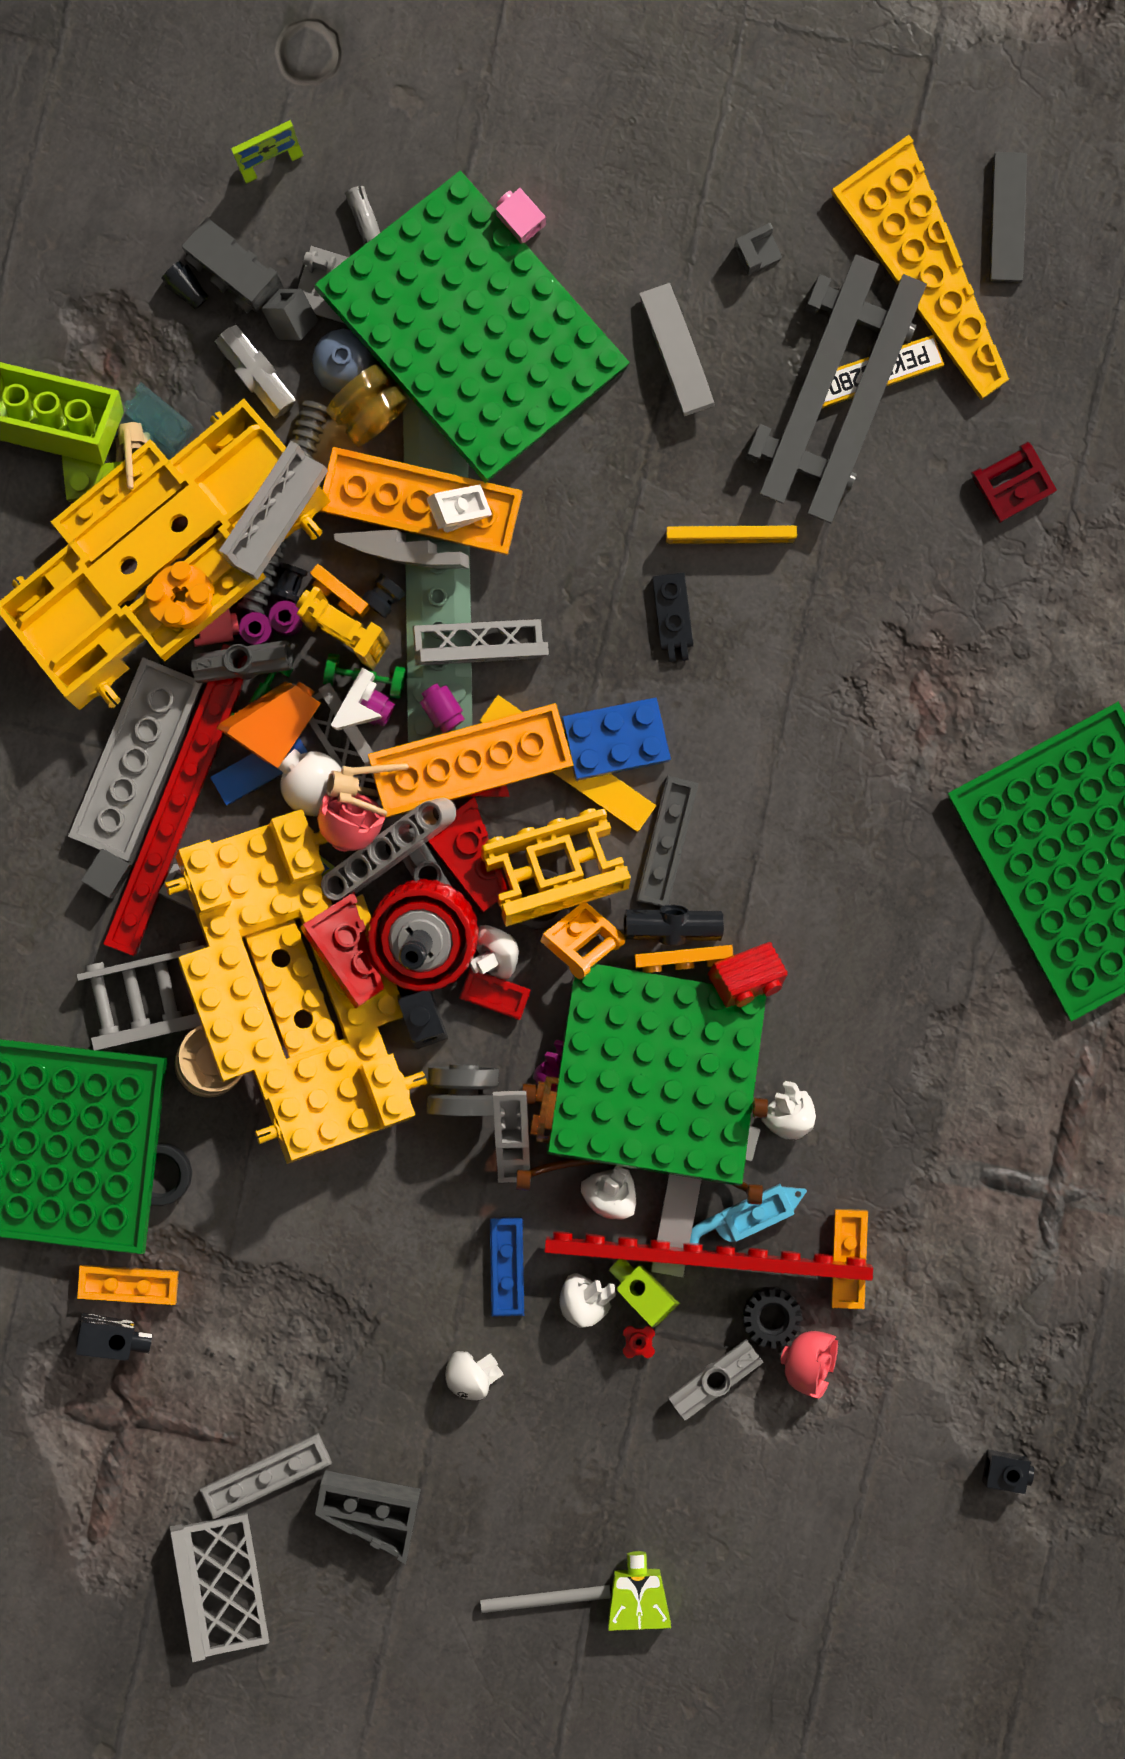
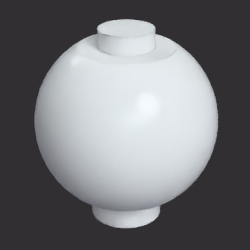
M294 749L278 767L283 772L280 786L286 803L295 811L303 809L304 815L318 816L321 802L327 793L328 776L332 770L341 772L342 768L336 760L325 753L310 751L300 754Z

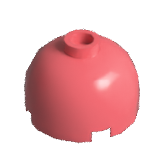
M326 793L321 802L317 820L320 833L335 849L346 852L362 850L373 843V840L381 831L385 816L348 803L338 802V798L330 797ZM357 793L354 797L380 808L378 803L365 795Z
M808 1331L796 1337L791 1346L786 1345L781 1355V1364L785 1365V1376L788 1383L795 1390L816 1399H820L829 1384V1382L823 1380L827 1377L828 1372L833 1373L838 1352L836 1336L819 1331Z

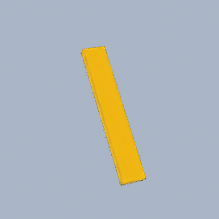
M497 695L480 719V722L492 721L521 713L522 711L500 695ZM572 767L552 772L636 832H639L656 807L654 803L612 774L575 781Z

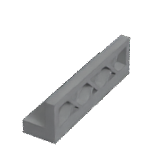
M290 441L219 550L232 567L258 580L327 474L328 470L325 465L306 456L298 444Z
M541 619L418 625L412 627L415 666L542 659L549 655L548 642H543ZM533 627L534 643H520L513 636L520 628ZM507 628H515L511 633L505 630ZM489 629H497L506 639L502 644L488 645L482 637ZM473 630L483 631L478 636ZM450 631H452V632L448 635V637H446L445 635H443V634L441 633V632H450ZM457 631H465L474 641L470 646L457 647L450 639ZM433 632L443 641L438 648L422 649L421 633Z
M330 683L318 689L320 692L312 697L317 701L324 698L331 709L328 722L314 719L312 716L309 721L310 725L330 757L336 760L341 768L346 765L348 754L361 757L365 763L364 767L370 766L368 754L374 752L357 726L343 729L348 736L345 749L333 747L329 743L328 737L332 727L333 716H336L342 701ZM318 724L327 726L325 735ZM351 742L357 752L349 750ZM335 751L344 753L342 762ZM367 774L353 776L361 780L360 787H364L365 781L375 783L374 779L366 778ZM380 799L375 801L380 807L382 806Z

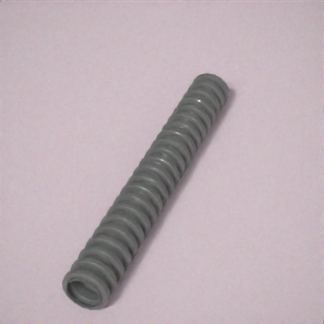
M307 400L301 404L304 409L299 411L298 415L301 418L295 423L297 430H293L292 435L295 437L294 440L291 439L290 441L298 444L305 455L314 460L312 455L317 453L318 450L315 445L321 441L318 436L323 434L324 430L321 427L326 424L325 415H329L330 410L322 404ZM284 541L263 571L266 578L244 595L241 603L237 602L236 607L239 610L248 614L252 612L265 613L262 609L263 606L268 604L265 600L266 596L271 595V592L268 590L269 587L274 585L272 578L277 576L275 569L280 567L278 559L283 558L281 550L286 548Z

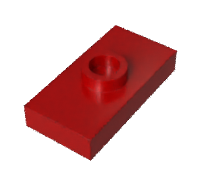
M470 968L459 999L520 1020L531 989L486 973L481 974L480 971L473 973Z

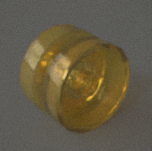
M379 364L369 367L351 380L333 398L326 409L327 414L337 425L348 423L345 434L356 447L368 443L379 435L401 414L409 402V398L398 386L387 388L390 378Z

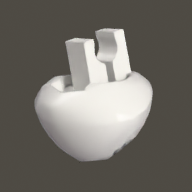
M481 925L479 927L476 948L479 955L472 959L470 963L473 973L480 971L481 974L489 972L492 976L507 980L514 973L518 962L519 950L517 942L511 935L498 928Z
M785 1081L783 1083L785 1094L777 1093L775 1095V1100L768 1105L767 1118H761V1120L779 1137L797 1140L813 1129L816 1119L815 1108L812 1099L806 1091H799L796 1083Z
M616 1166L612 1170L593 1174L581 1182V1193L590 1208L597 1214L608 1219L618 1220L634 1215L636 1192L628 1169Z
M578 1273L569 1275L564 1282L560 1294L562 1315L566 1320L579 1328L593 1326L610 1310L611 1305L609 1301L616 1296L614 1284L609 1283L605 1288H601L600 1281L595 1280L593 1282Z
M454 1352L449 1358L445 1376L448 1388L454 1394L466 1400L484 1399L488 1394L489 1385L504 1375L497 1366V1361L489 1354L476 1363L468 1352Z

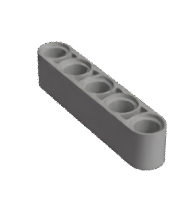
M440 797L419 804L376 836L373 843L362 850L356 851L329 871L321 882L323 894L331 900H340L353 892L356 894L451 825L456 817V808L453 802L447 798ZM434 807L438 810L439 813L438 821L434 818L433 815ZM410 825L414 828L415 831L414 838L410 835L409 832ZM386 843H388V845L391 848V855H389L386 851ZM362 861L367 865V873L362 867ZM339 878L343 880L344 890L339 884Z

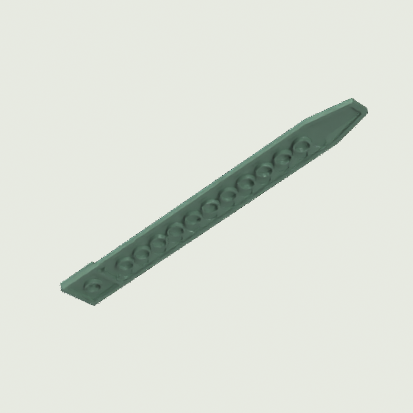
M403 390L404 463L469 478V464ZM405 532L406 542L430 541L437 544V553L460 551L469 556V569H436L406 565L408 743L443 734L440 728H435L419 703L424 699L421 693L438 683L440 688L447 685L463 709L461 714L465 720L448 732L473 726L472 663L415 666L412 628L418 625L471 623L470 547ZM450 631V632H441V633H442L443 635H445L446 637H448V635H449L452 631ZM457 631L450 641L457 647L470 646L471 636L465 631ZM433 632L421 633L422 649L438 648L443 642Z

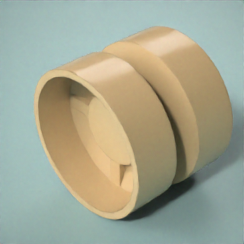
M202 1025L194 1028L186 1035L176 1052L174 1063L177 1078L183 1087L194 1095L206 1098L221 1096L230 1091L243 1076L241 1075L222 1082Z

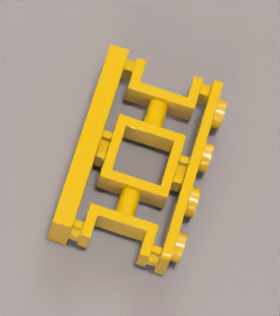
M316 586L313 587L311 592L305 590L296 604V607L299 608L297 612L298 617L310 631L314 632L319 625L322 631L352 648L362 664L371 670L375 669L390 645L382 628L373 622L369 624L367 629L363 628L362 623L353 620L331 606L322 591Z
M587 809L579 813L577 817L567 820L565 818H557L550 821L547 826L538 829L534 827L524 828L514 836L508 838L502 836L494 837L488 840L485 845H482L481 857L483 862H485L487 872L503 867L511 891L498 894V904L501 907L502 918L506 927L629 889L631 877L627 866L624 867L623 858L619 857L606 861L598 838L610 835L611 826L607 821L605 809L597 811L596 809ZM587 832L590 847L575 851L570 836ZM564 849L572 872L544 880L536 857ZM526 850L525 855L529 865L513 870L508 855ZM595 859L600 874L583 879L584 874L580 863ZM534 878L539 893L522 898L518 882Z

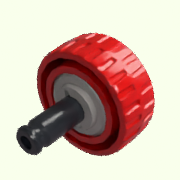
M419 879L398 885L380 901L372 915L367 935L371 958L380 973L387 977L390 982L397 984L401 988L420 992L434 991L435 989L447 987L449 983L455 982L465 972L476 952L479 927L477 926L476 914L462 893L438 880Z

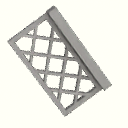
M248 1513L185 1526L182 1524L170 1526L192 1662L205 1660L207 1656L268 1644L269 1637ZM242 1522L244 1535L237 1545L221 1536L228 1525ZM221 1527L218 1533L211 1528ZM205 1530L214 1536L205 1552L193 1545L192 1532ZM218 1540L233 1549L223 1565L208 1555ZM244 1542H246L247 1553L240 1549ZM194 1552L201 1556L197 1563ZM237 1552L249 1560V1568L242 1578L227 1568ZM205 1559L220 1569L210 1584L200 1579L197 1573ZM224 1572L238 1581L229 1597L214 1588ZM250 1574L253 1585L246 1581ZM199 1584L207 1588L202 1596ZM242 1585L252 1590L255 1595V1599L247 1610L233 1601ZM210 1592L225 1601L215 1617L203 1609V1602ZM229 1604L244 1613L234 1629L219 1620ZM255 1606L257 1607L258 1617L251 1613ZM205 1616L212 1621L208 1627L206 1626ZM249 1617L260 1625L261 1636L247 1639L238 1631ZM216 1624L231 1633L224 1644L210 1647L208 1635ZM234 1637H237L238 1639L241 1640V1641L232 1642V1640L234 1639Z

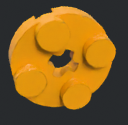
M178 561L163 569L146 589L148 606L151 613L167 628L182 627L184 630L194 628L209 616L213 607L211 602L214 586L211 580L200 568L189 565L184 561ZM188 590L185 594L187 598L185 602L182 603L179 600L174 602L175 595L179 591Z

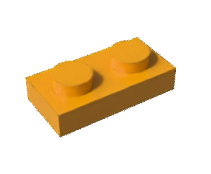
M317 564L310 572L312 578L315 579L312 585L319 588L326 597L332 593L340 599L337 605L351 617L357 613L363 618L370 609L367 602L321 565Z

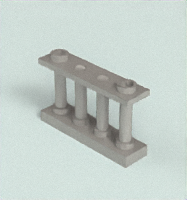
M196 940L179 944L180 951L107 968L104 967L103 962L84 966L85 973L77 974L78 981L91 980L102 1028L99 1029L100 1036L91 1038L93 1049L100 1050L200 1026L201 1023L195 1008V1014L182 1017L181 1011H177L166 961L178 959L180 956L207 948L208 946H199V942ZM154 964L165 1014L162 1015L163 1022L151 1024L150 1019H146L135 968ZM118 972L123 974L133 1022H130L131 1029L119 1031L118 1025L114 1026L103 978L105 975Z

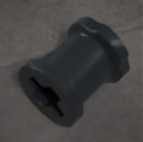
M281 562L280 568L282 571L276 588H272L271 593L289 601L298 602L299 597L297 593L302 579L307 577L308 571Z

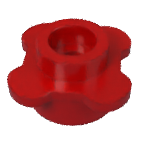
M627 1326L623 1330V1336L626 1338L623 1354L627 1358H633L635 1355L651 1358L654 1355L655 1349L652 1346V1338L655 1336V1331L651 1326H645L644 1328ZM637 1339L642 1340L641 1345L636 1344Z

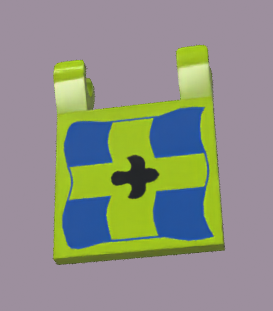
M291 120L231 148L246 184L257 179L253 167L285 151H288L292 162L304 156Z

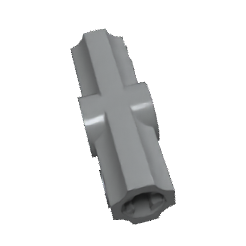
M237 325L227 328L215 340L217 347L235 367L234 371L251 393L254 392L275 419L283 416L297 403L294 396L276 376L277 372L260 350L257 352Z
M745 1339L716 1362L706 1365L701 1373L668 1398L686 1421L715 1398L725 1395L731 1386L764 1362L749 1341ZM713 1372H720L725 1376L724 1383L719 1387H711L707 1384L708 1376Z

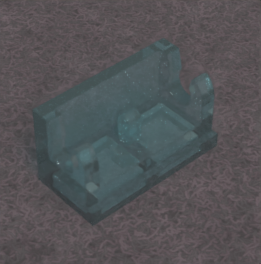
M140 382L135 388V397L131 401L127 400L124 407L126 411L124 413L135 422L141 423L143 429L172 453L176 454L195 429L189 421Z

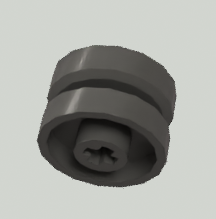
M449 1064V1066L428 1067V1084L435 1088L448 1089L446 1093H432L428 1096V1114L494 1116L493 1094L479 1093V1089H494L499 1086L498 1068L479 1067V1065Z

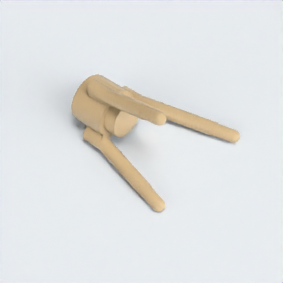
M137 422L120 424L117 429L118 437L115 438L116 462L123 461V453H125L126 479L129 490L134 487L132 454L151 439L150 433H143L142 424Z
M404 763L365 767L343 766L341 772L332 770L327 780V795L338 798V802L348 803L372 813L386 816V810L354 798L357 793L379 797L375 789L360 787L358 778L353 776L407 770L409 765Z

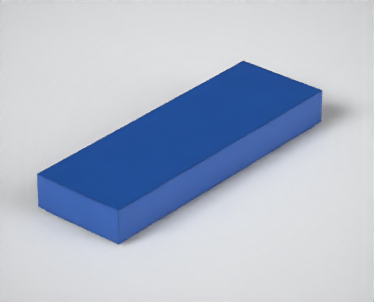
M298 737L286 757L294 749L300 754L308 752L300 737ZM252 753L211 776V779L223 801L228 806L280 777L283 772L279 768L267 764Z
M523 1217L490 1218L492 1316H524Z

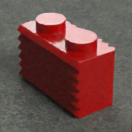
M767 942L713 963L708 976L725 1007L728 1008L735 1004L737 1007L745 1006L759 994L762 995L764 993L765 996H770L782 989V984L788 972L778 957V953L775 952L772 943Z

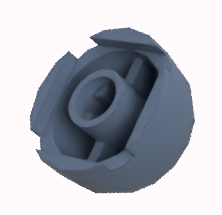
M349 329L333 330L321 337L314 348L312 357L315 376L322 387L334 394L346 396L360 389L363 390L375 376L376 358Z

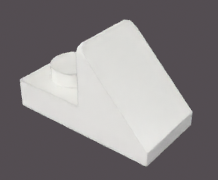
M480 484L434 493L426 498L438 529L443 528L445 532H451L492 515Z
M364 668L361 669L331 723L332 728L339 731L382 718L380 714L360 704L363 699L366 701L370 699L377 686L376 683L372 682L375 678L373 673Z

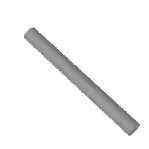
M610 1585L484 1599L480 1600L481 1612L488 1613L611 1598Z

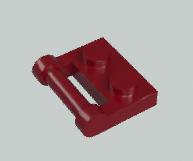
M1030 442L1020 445L1018 451L983 470L978 468L971 472L976 486L981 490L998 523L1003 522L1057 491ZM1025 461L1031 469L996 488H993L990 480Z

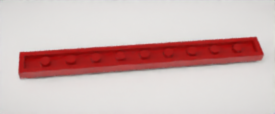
M223 643L221 650L228 649L230 646ZM243 656L240 658L237 667L242 668L246 664L248 657ZM232 678L207 683L104 945L136 956L160 896L159 891L168 876L224 735L217 727L221 722L229 718L233 712L244 685V679Z
M559 1231L553 1232V1237L547 1236L545 1241V1253L873 1280V1266L866 1264V1258L846 1257V1262L833 1261L832 1255L814 1254L813 1259L800 1258L801 1253L793 1251H781V1256L768 1255V1250L749 1248L748 1253L735 1252V1247L717 1245L716 1251L702 1250L703 1244L683 1243V1248L670 1247V1241L651 1240L650 1245L637 1244L638 1239L630 1237H618V1242L605 1241V1236L586 1234L585 1239L572 1238L573 1233Z

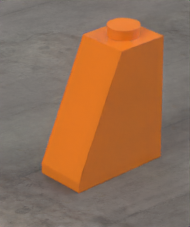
M299 681L296 685L283 682L221 722L217 729L267 764L278 768L321 703L312 697L315 692Z

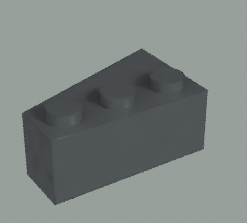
M206 218L182 245L187 255L184 260L197 272L203 269L212 277L209 281L222 293L226 290L236 297L233 302L247 314L253 311L259 316L263 312L261 308L279 289L284 288L277 271L271 267L267 269L256 260L258 257L254 253L243 249L231 235L209 218Z
M325 1470L320 1485L315 1515L349 1534L354 1533L369 1541L370 1545L378 1550L381 1548L396 1556L398 1561L406 1565L421 1489Z

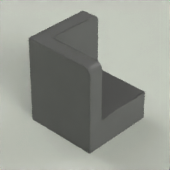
M771 223L735 240L734 248L747 275L781 260L782 255L772 236L773 227Z
M279 289L261 308L279 340H302L318 322V318L302 289Z
M101 849L81 881L108 898H115L134 865L120 859L106 849Z

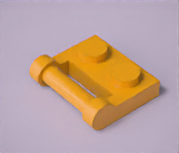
M585 902L577 906L543 933L540 942L567 964L571 973L576 978L583 979L590 973V968L610 951L618 950L625 944V938L615 926ZM598 934L604 937V940L583 958L577 953L579 949Z

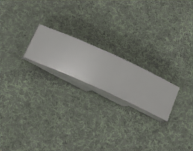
M670 283L639 293L641 303L651 325L652 334L662 356L664 368L684 416L715 406L695 346Z
M398 530L334 534V540L371 556L404 565L436 569H469L468 555L460 551L437 553V544L430 541L406 542V534Z
M526 1091L493 1092L498 1183L517 1182V1170L530 1169Z

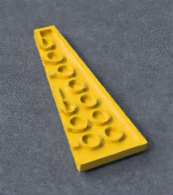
M908 135L833 188L831 194L897 285L903 274L927 283L916 311L977 396L982 400L1006 383L1009 378L996 345L992 342L983 313L979 310L973 295V288L967 280L962 267L963 263L951 233L936 203V196L930 188L924 173V166L914 148V141Z

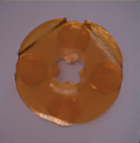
M546 1076L545 1082L538 1081L536 1101L542 1102L540 1115L533 1114L530 1133L537 1135V1142L549 1143L550 1141L549 1136H544L545 1128H552L557 1092L551 1091V1085L558 1084L559 1078Z

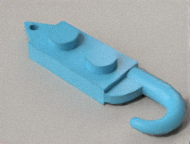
M781 1184L763 1191L761 1205L748 1204L746 1199L696 1224L692 1228L690 1243H698L702 1235L715 1229L723 1239L729 1242H737L794 1215V1209L807 1190L805 1188L782 1187ZM797 1191L801 1192V1195L798 1197L795 1196Z

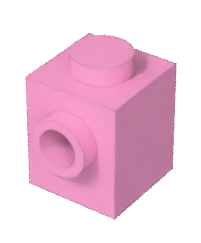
M521 188L514 193L508 191L497 202L496 216L521 244L526 243L546 225V216Z

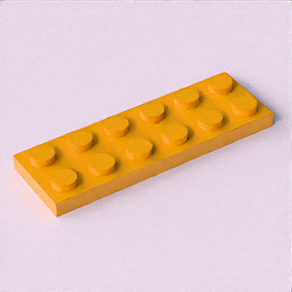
M337 447L332 448L328 472L323 486V491L331 502L319 512L508 556L522 499V490L488 482L485 483L475 479ZM480 484L492 515L451 532H445L443 528L438 529L426 498L434 493Z
M556 703L368 754L370 766L404 763L409 765L407 770L373 773L382 809L387 811L385 818L410 812L419 804L432 799L444 797L454 800L574 766Z

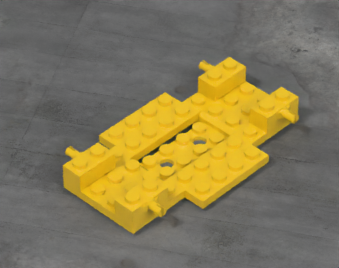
M242 399L224 415L221 412H215L218 420L212 415L210 421L213 424L170 460L165 457L151 439L148 440L132 454L133 489L129 490L127 488L124 460L51 521L68 545L26 580L23 576L17 577L16 579L20 584L13 580L12 586L15 589L0 600V616L64 697L77 709L81 710L97 696H101L109 708L115 707L116 705L110 697L117 704H119L121 699L110 686L130 669L122 658L146 639L157 654L166 661L266 578L263 572L258 580L232 567L219 552L286 449V446L245 399ZM320 486L317 487L284 540L300 528H303L311 540L317 539L311 528L319 537L321 536L322 530L312 519L316 513L331 501ZM178 517H186L188 520L187 527L181 532L172 531V522ZM222 523L216 535L184 560L189 565L200 568L214 586L211 613L201 624L185 630L182 627H172L173 629L165 627L151 613L146 593L129 607L125 605L121 609L120 606L123 603L135 599L138 591L153 580L159 572L167 568L176 559L184 558L194 544L202 538L209 537L213 533L214 528ZM127 559H135L137 561L136 570L131 574H123L121 572L122 563ZM188 590L179 591L175 595L174 602L177 600L182 603L187 600L185 594Z
M303 809L273 818L268 825L211 843L209 839L179 849L175 858L182 877L165 882L169 896L184 890L188 891L208 946L207 948L178 957V962L220 1078L224 1082L254 1072L273 1124L272 1126L255 1131L256 1137L269 1133L258 1138L257 1141L261 1144L278 1138L287 1164L411 1119L415 1116V1112L409 1099V1090L427 1084L426 1078L413 1082L425 1076L423 1071L404 1077L398 1069L393 1053L388 1055L378 1029L380 1026L404 1018L398 1003V995L400 993L397 985L390 982L387 977L380 973L384 990L355 1009L312 947L343 1031L344 1039H338L335 1025L331 1020L324 1001V995L319 988L312 969V963L308 958L301 939V933L295 920L300 919L301 923L304 924L332 906L331 899L327 898L321 889L323 879L321 874L325 869L319 855V845L328 843V841L320 832L314 833L309 827ZM362 894L356 897L358 902L356 906L360 919L364 921L367 942H369L367 935L371 915ZM244 937L248 944L250 953L252 955L265 994L267 996L269 1005L271 1007L284 1046L286 1048L289 1057L288 1059H286L284 1056L278 1036L276 1034L263 995L261 993L259 984L257 982L244 943L242 941V938ZM285 950L290 956L289 964L282 968L275 966L271 958L273 952ZM301 1010L309 1012L312 1016L311 1026L304 1029L296 1026L294 1022L296 1012Z

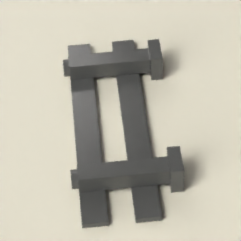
M857 254L854 255L841 291L829 287L831 278L819 274L815 280L803 311L816 315L819 309L831 313V316L781 440L769 436L772 428L759 424L744 458L754 463H757L760 457L772 462L759 494L781 504L786 499L796 472L820 481L807 514L830 524L833 521L844 491L850 492L857 474L852 472L902 345L904 342L909 343L913 336L916 325L912 323V320L927 283L903 274L888 311L865 302L879 263ZM858 324L879 334L829 460L807 452L805 449L854 326Z

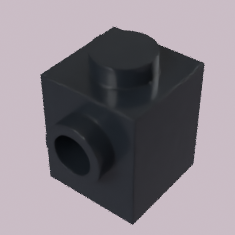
M987 1449L982 1482L987 1488L1026 1494L1027 1485L1031 1486L1033 1483L1034 1466H1030L1031 1461L1026 1456Z

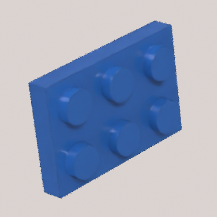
M657 697L562 716L564 733L574 764L572 768L575 781L670 762L671 760Z

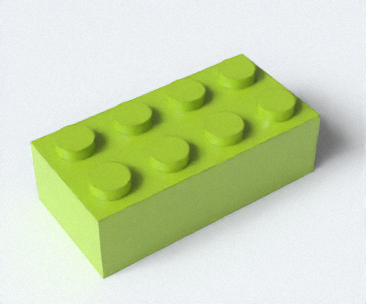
M0 362V441L104 465L124 414L118 390Z

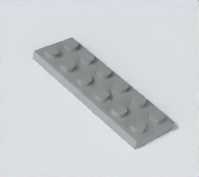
M142 657L68 837L99 850L106 849L115 856L130 862L204 683H197L195 678Z

